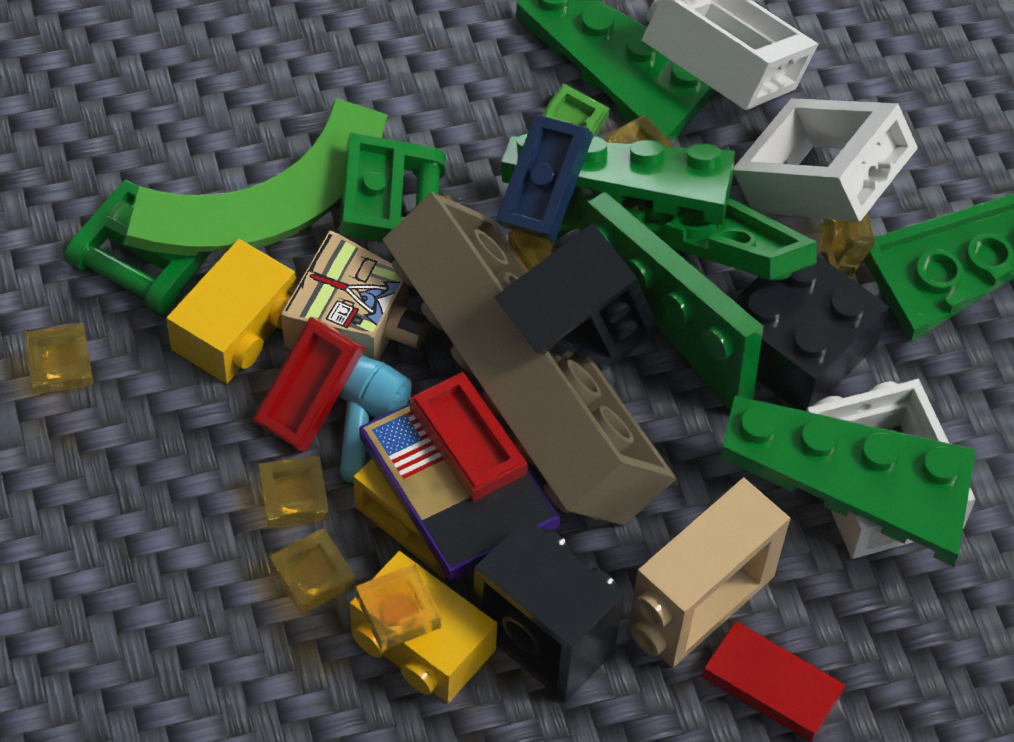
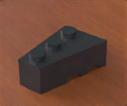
M594 223L583 231L576 229L562 236L553 245L551 255L494 297L536 353L546 354L550 349L554 348L559 356L563 358H569L577 352L583 361L613 366L659 331L637 277Z

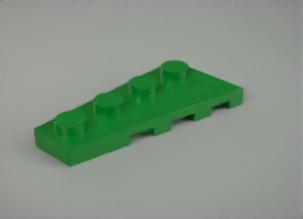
M519 0L517 2L516 17L559 58L567 57L581 70L580 77L594 90L600 87L617 103L616 111L630 124L637 122L650 134V140L657 141L663 146H670L717 92L641 41L647 29L646 26L600 0Z
M527 134L520 137H510L501 161L502 182L510 183ZM593 137L572 194L582 187L592 189V193L595 196L606 192L620 205L625 199L631 197L653 201V212L677 216L680 212V207L704 211V222L724 225L734 174L735 151L720 150V148L711 144H696L687 148L663 146L661 143L652 140H641L633 144L610 143L602 138Z
M604 192L588 201L586 228L594 223L637 277L657 327L730 412L734 395L753 399L764 326L609 194Z
M1014 193L863 241L860 255L910 343L1014 278Z
M594 194L581 198L582 219L584 220L587 218V202L597 197ZM631 197L625 199L621 206L671 248L759 276L763 279H786L794 271L817 264L816 241L731 198L728 199L724 225L704 222V211L680 207V212L677 216L653 212V201Z
M734 395L720 459L791 492L797 488L823 499L825 501L823 507L845 517L851 512L881 526L880 533L903 544H905L907 539L935 551L933 558L953 567L959 555L976 449Z

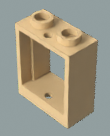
M743 477L638 569L628 628L631 630V635L637 645L650 656L656 657L659 655L669 666L674 668L775 576L790 517Z

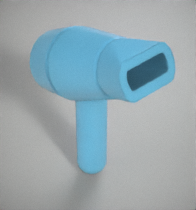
M363 355L360 357L338 396L347 402L340 475L343 480L349 483H354L353 476L365 465L366 448L359 438V427L369 422V416L379 418L407 405L412 391V382L409 378L384 362Z

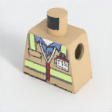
M329 231L281 314L284 347L293 348L311 316L322 320L366 347L362 355L378 361L390 339L419 349L426 339L431 322L424 314L407 308L409 303V285L397 275L390 262L333 231Z

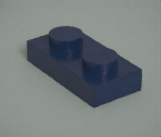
M535 114L496 217V221L501 227L555 242L594 136L588 127Z

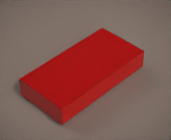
M310 316L252 421L298 450L308 451L366 347L322 320Z
M464 372L410 397L411 412L473 502L527 475V462Z
M737 621L733 624L705 666L702 678L810 742L813 741L845 688V684Z

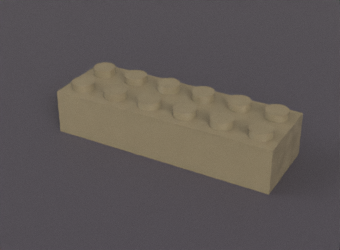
M431 192L382 239L395 258L391 263L394 271L405 283L416 288L424 300L421 304L422 312L434 326L446 332L454 344L450 349L453 358L465 371L475 375L484 388L481 398L490 411L498 418L505 420L514 432L513 444L528 463L537 466L547 481L543 486L544 491L557 508L565 513L573 512L589 516L593 520L601 519L626 525L677 479L595 363L583 361L577 352L569 358L560 357L554 348L550 349L546 354L536 353L494 297L529 270L492 218Z

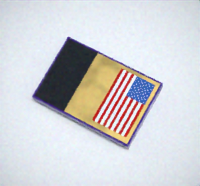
M410 403L359 427L360 440L449 581L473 571L475 566L526 517L542 530L550 529L554 531L559 528L560 516L528 468L527 475L473 502L411 412Z

